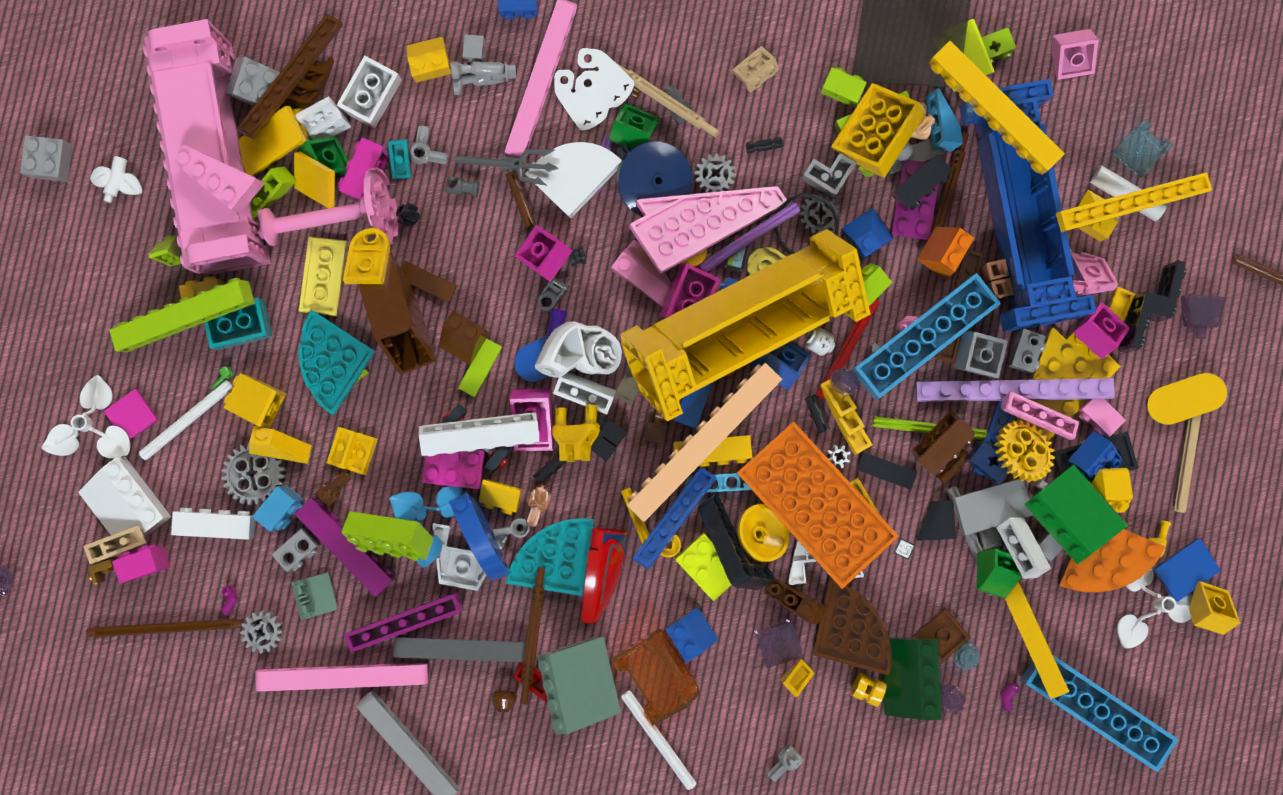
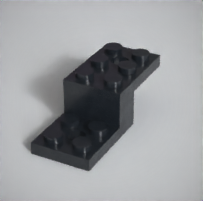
M1178 260L1163 266L1157 294L1146 291L1134 296L1125 323L1130 329L1121 341L1118 351L1128 353L1140 350L1145 341L1143 335L1149 325V321L1160 322L1171 319L1177 311L1176 300L1182 291L1180 287L1181 281L1186 275V262Z

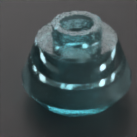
M964 644L954 652V661L959 668L971 670L979 664L980 653L974 645Z

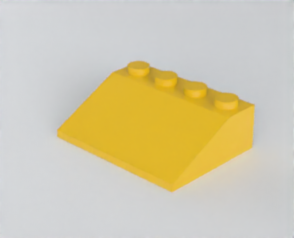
M872 83L831 147L855 161L856 164L885 178L925 116V111L920 102Z

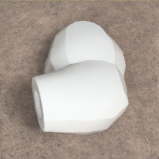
M566 322L554 329L546 340L535 368L541 373L555 378L562 377L574 368L586 374H610L619 367L622 350L619 341L607 330L599 326H586L577 322Z

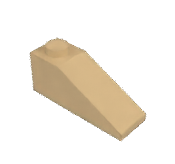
M138 525L83 547L89 564H95L144 545L146 541L141 527Z

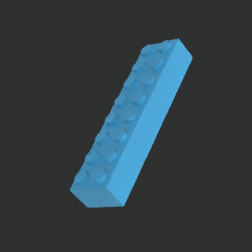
M976 273L856 365L851 371L874 400L880 399L1001 303Z
M1054 655L1053 657L1069 693L1050 699L1033 660L1031 661L1019 681L1158 773L1179 739Z

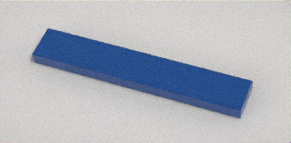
M702 467L698 469L632 559L649 571L712 486L716 476Z

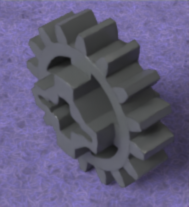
M827 195L824 198L831 204L835 211H837L840 208L839 206L833 205L836 201L835 199L831 201L828 200L829 195ZM811 198V201L805 199L804 203L806 206L801 205L800 209L803 212L799 213V217H803L800 224H806L804 230L810 228L811 235L815 231L819 233L825 229L833 231L835 229L833 225L835 220L831 210L824 206L825 203L815 198ZM816 203L814 210H808L811 205ZM818 211H820V213L823 215L821 220L819 218V215H815ZM836 212L837 217H840L841 213ZM831 219V222L824 226V221Z

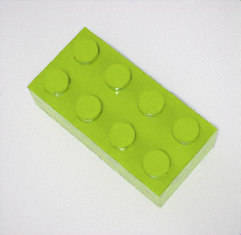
M349 511L341 531L347 538V541L353 543L359 551L367 552V550H370L379 555L388 553L396 558L405 556L414 561L427 559L434 540L419 522Z

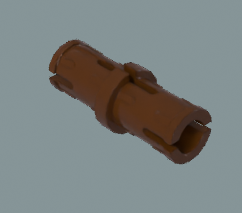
M962 449L955 459L947 463L948 465L937 478L947 485L956 473L961 472L962 466L967 462L965 458L969 452Z

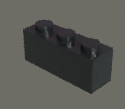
M936 154L894 190L891 196L904 211H907L909 208L913 211L921 204L919 200L924 195L928 198L936 191L934 187L938 183L942 186L950 179L949 174L953 170L939 154Z

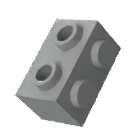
M1026 329L1018 330L1007 367L1027 374L1033 373L1034 370L1036 371L1040 364V360H1038L1040 352L1042 353L1046 346L1044 341L1046 336Z

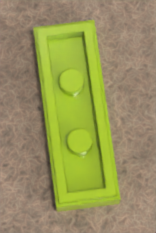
M486 339L458 389L476 398L503 347Z

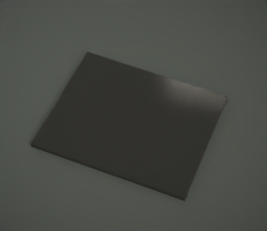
M863 0L853 75L862 77L863 81L867 83L949 87L945 79L931 69L929 62L949 41L964 54L971 0Z

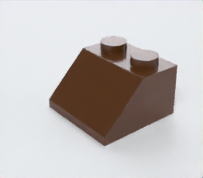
M452 310L443 325L439 347L471 365L490 332Z

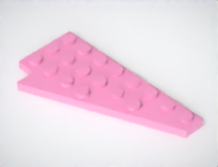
M778 186L639 199L636 201V205L644 217L632 222L629 228L661 274L778 210L787 199Z

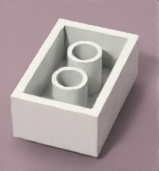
M364 55L337 106L342 112L375 129L402 79L395 71Z

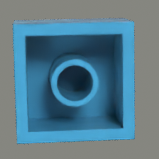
M277 486L252 518L270 532L284 530L291 523L290 518L303 506L304 499L288 486Z

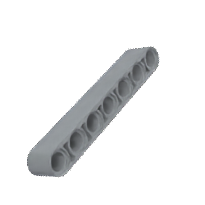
M370 691L356 704L358 710L433 795H456L459 792L456 783L374 691Z

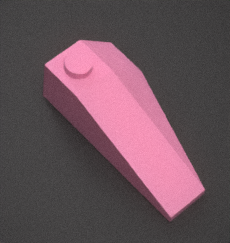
M633 240L621 253L611 269L648 298L663 307L672 282L665 272L661 274L658 272L641 244Z

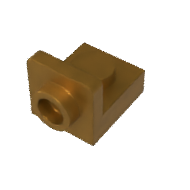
M118 558L89 566L88 577L94 585L105 582L103 574L114 571L112 561Z

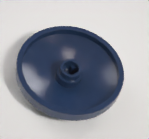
M646 142L631 149L623 158L617 173V188L626 207L636 215L644 217L636 205L637 200L690 195L692 172L685 156L674 146L664 142ZM656 178L659 179V183H655Z

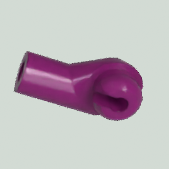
M225 586L221 592L225 596L226 603L220 611L225 615H229L237 604L238 597L234 587Z
M1016 683L1007 684L1000 692L1004 711L1013 710L1011 699L1020 690Z

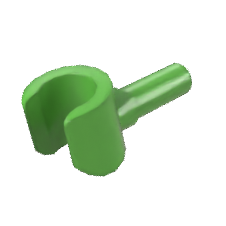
M223 367L219 370L221 377L211 387L212 390H215L222 382L233 376L230 367Z

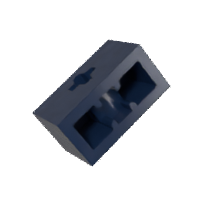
M978 441L965 460L992 482L1001 484L1008 475V468L1001 467L1004 462L997 460L1001 456L995 453L996 447L989 441ZM988 458H992L991 461L993 462V464H989L990 460H988Z

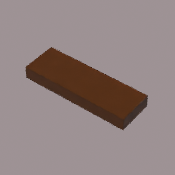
M407 261L404 262L401 269L411 285L450 303L457 285Z

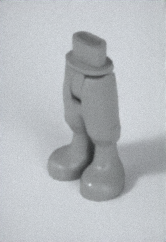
M456 61L450 62L454 95L461 94L462 87L469 83H473L475 86L493 85L516 78L515 64L507 65L506 62L476 61L472 62L471 65H466Z

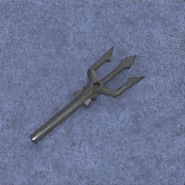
M526 149L519 158H508L505 155L501 159L456 155L454 159L455 163L500 167L501 172L516 170L520 181L545 186L547 185L539 177L536 179L524 177L523 169H544L547 173L559 169L549 162L545 165L524 163L528 154H541L544 157L555 151V149Z

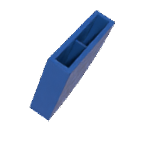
M468 493L449 501L471 551L488 578L494 582L510 574L481 504Z

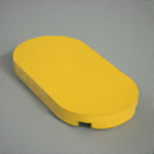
M1198 374L1153 391L1147 402V411L1150 417L1158 423L1165 425L1175 424L1221 407L1227 397V388L1223 380L1214 374Z

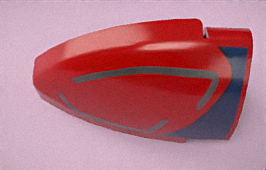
M599 527L592 528L581 623H596L611 601L623 570L628 548L629 531Z

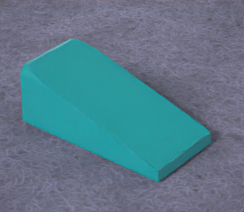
M408 139L387 141L392 180L412 178Z

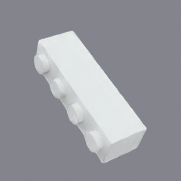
M180 508V511L173 512L171 535L253 539L255 519L252 518L253 515H249L250 511H238V514H230L231 510H218V513H211V509H199V512H192V508Z

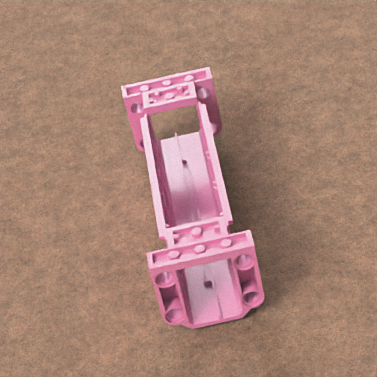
M208 19L148 31V36L144 38L145 46H143V51L149 63L147 65V72L152 80L150 90L155 97L153 107L155 113L158 114L157 129L162 137L160 147L165 154L163 164L165 170L168 171L167 186L172 194L170 204L176 216L173 218L175 227L178 228L179 236H177V243L182 250V255H180L182 266L197 274H219L271 264L269 249L263 244V239L259 236L260 224L252 218L250 202L241 214L232 211L171 161L184 144L244 172L231 97L225 94L228 85L226 77L231 76V61L234 60L232 44Z

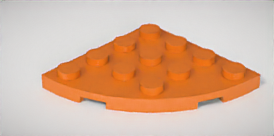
M1123 529L1078 565L1070 558L1059 586L1080 592H1105L1122 588L1146 574L1156 564L1165 546Z

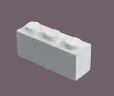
M568 372L559 377L553 394L584 406L597 405V411L608 414L616 390Z
M1009 518L996 527L1023 579L1038 578L1051 569L1024 518Z

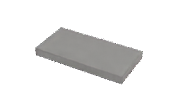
M1020 478L952 498L963 536L999 526L1009 518H1026L1033 515L1024 505L1029 500L1025 481L1021 482Z

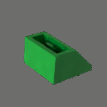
M998 549L977 552L976 590L1000 598H1007L1022 577L1011 554Z

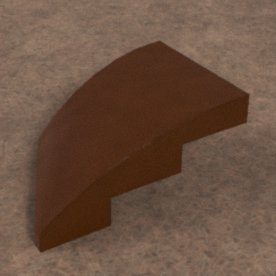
M328 58L327 61H315L284 103L302 108L312 106L329 78L334 59Z

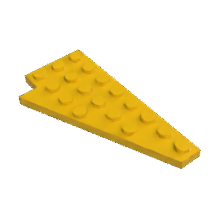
M1053 327L1049 330L1046 337L1045 349L1039 355V367L1036 371L1034 370L1030 380L1110 378L1121 366L1109 354L1101 360L1073 332L1065 339ZM1089 399L1032 401L1071 418ZM1017 416L1015 418L1016 423L1020 420L1023 421V424L1027 422L1026 420L1021 419ZM1036 425L1037 431L1042 429V436H1048L1045 439L1046 442L1055 435V433Z

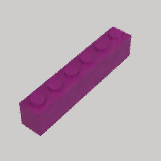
M310 498L295 515L375 597L379 596L395 580L393 571L387 566L384 567L379 562L380 558L375 553H370L368 550L367 552L357 550L356 546L348 542L347 538L341 533L343 525L339 522L340 517L335 512H330L326 508L327 505L320 498Z
M458 592L354 629L345 633L344 636L350 653L458 614L464 608Z

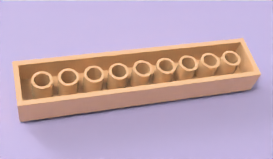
M766 363L763 366L758 364L750 373L752 377L749 380L744 378L736 387L738 391L735 394L731 392L723 400L725 405L721 409L717 406L709 415L711 419L708 422L704 420L696 428L698 433L694 437L690 434L682 442L684 447L680 451L676 449L668 457L671 459L668 464L662 463L655 470L657 475L653 479L648 477L641 485L643 489L639 493L635 491L627 499L630 502L627 506L643 522L651 516L782 380Z

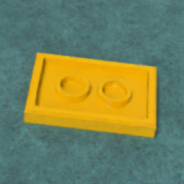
M300 151L295 152L294 178L296 182L294 188L328 209L333 208L335 204V171Z

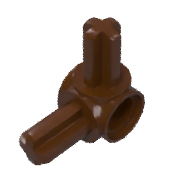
M343 471L331 483L328 481L315 492V495L329 507L341 495L339 491L351 480V476L346 471Z

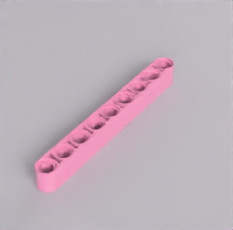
M557 0L505 148L504 155L507 157L519 158L529 148L577 10L576 3L567 0Z
M428 663L261 669L255 671L256 691L422 685L428 683Z

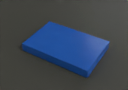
M1200 538L1194 539L1152 569L1169 596L1176 602L1194 591L1197 582L1205 583L1221 571Z

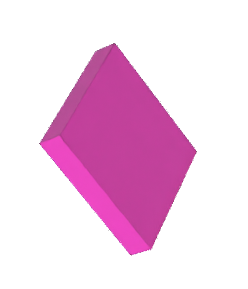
M134 389L104 411L114 426L122 428L127 433L130 441L159 421L138 389Z

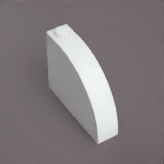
M575 142L554 148L555 151L544 157L542 156L536 163L532 162V164L543 165L549 162L558 167V170L547 173L544 169L527 168L525 174L533 179L539 177L547 186L536 185L563 212L572 218L593 197L597 190L618 171L622 162L619 157L602 146L586 142Z

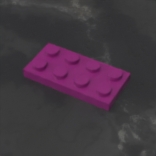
M903 161L898 187L927 162ZM938 184L934 187L936 191L928 198L924 195L919 200L921 204L913 211L910 208L904 211L896 201L891 235L928 241L931 233Z

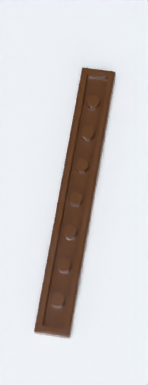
M327 14L323 17L237 127L240 133L255 140L341 29L343 24L340 20Z

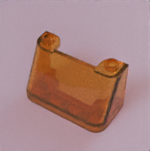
M656 629L611 659L617 671L621 673L629 672L648 703L645 706L644 714L652 726L689 707L700 693L695 679L662 629Z

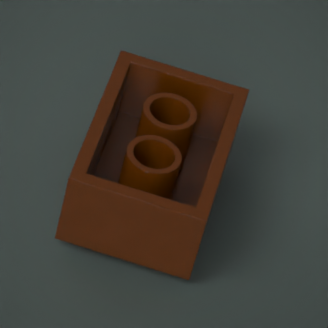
M951 409L911 452L916 460L935 476L937 473H942L947 466L946 464L951 459H955L965 445L967 446L973 441L976 433Z

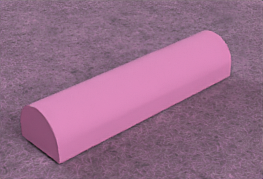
M1009 392L1004 397L1001 410L1066 439H1075L1079 421L1014 392Z

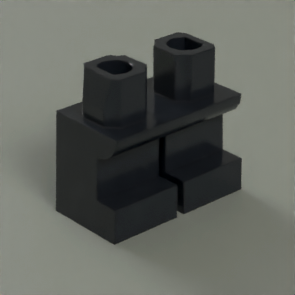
M598 416L597 423L600 425V432L591 445V450L607 462L616 450V447L603 437L619 446L628 432L609 419L605 420Z

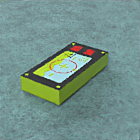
M737 232L732 234L730 244L744 234ZM749 245L725 260L723 269L742 274Z

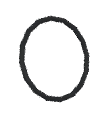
M801 193L792 196L778 210V212L783 210L792 200L801 197L815 198L825 203L831 210L835 220L834 234L838 236L839 220L835 209L826 199L816 194ZM778 226L774 228L778 242L781 244V246L791 254L796 253L795 251L789 249L786 246V244L782 241L780 233L778 231Z

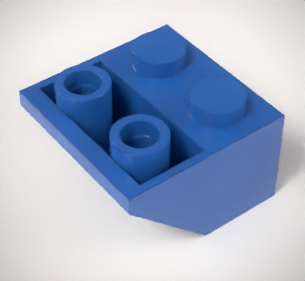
M1093 431L1068 461L1071 465L1074 464L1087 480L1092 483L1099 469L1119 468L1123 460L1111 441Z

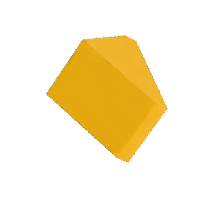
M801 659L780 680L796 698L815 673Z

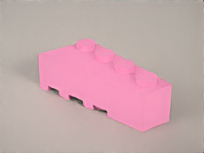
M184 144L171 160L229 209L239 214L242 213L265 184L257 178Z

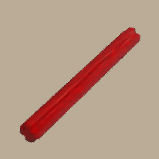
M878 299L869 306L870 315L855 322L822 383L835 376L839 377L841 370L844 368L879 305ZM820 386L816 395L826 399Z

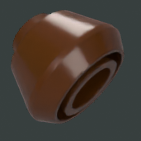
M497 690L491 694L493 705L495 708H498V712H509V709L514 707L518 697L515 692Z

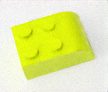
M704 533L699 535L675 558L713 601L731 586L713 543Z

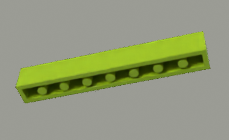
M240 278L230 279L228 284L215 285L211 287L212 290L195 293V297L182 298L177 304H166L163 306L164 309L151 310L146 316H136L130 322L116 324L117 327L109 330L115 352L132 351L255 304L249 281L240 280Z

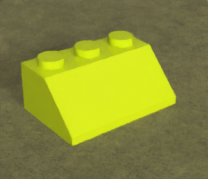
M974 19L948 29L933 39L938 52L951 41L987 77L995 72Z

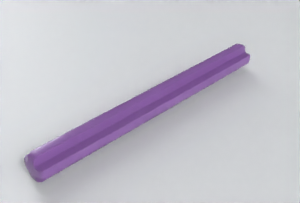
M793 202L700 264L701 269L704 272L712 270L800 212V208Z

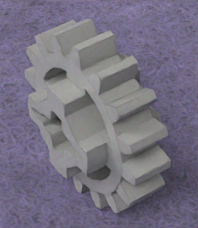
M718 153L715 154V158H712L710 154H708V160L702 158V165L697 164L696 166L700 171H695V175L699 176L695 182H701L699 189L706 188L705 193L709 191L722 192L723 189L729 191L728 184L733 185L734 181L732 179L736 178V174L732 173L735 170V166L730 167L732 161L728 160L726 162L725 155L719 158ZM704 169L707 172V176L705 177V179L703 178ZM726 170H727V172H728V179H727V181L725 180V177L723 176V173H725ZM712 172H714V173L719 172L718 177H717V176H714V177L711 178Z
M262 610L259 614L254 612L252 617H246L245 619L248 623H242L241 626L245 630L240 632V634L245 635L241 641L248 642L246 648L252 646V652H256L259 649L260 654L265 652V649L267 652H270L272 647H278L277 641L283 640L279 635L284 632L283 629L279 628L283 622H277L279 616L272 617L271 611L265 615V610ZM262 619L260 624H253L256 620ZM263 628L265 635H261L262 632L259 629ZM265 639L271 640L268 644H262Z

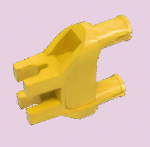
M585 405V422L580 425H567V408H555V425L552 427V435L559 444L560 461H590L591 445L600 432V425L597 423V405Z

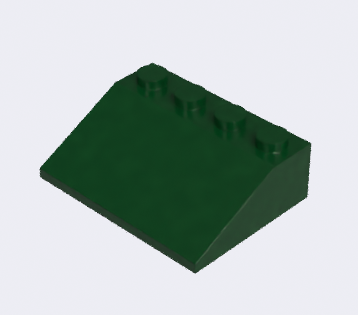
M889 637L892 652L890 675L882 674L883 683H886L884 694L885 716L918 720H942L944 717L940 637Z

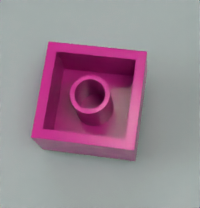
M536 225L515 254V257L551 282L572 250L562 241Z
M1103 302L1095 307L1096 313L1085 316L1073 332L1101 360L1119 346L1130 329Z
M156 544L146 545L137 548L136 551L118 555L119 559L112 561L119 584L170 568L164 546L156 547Z

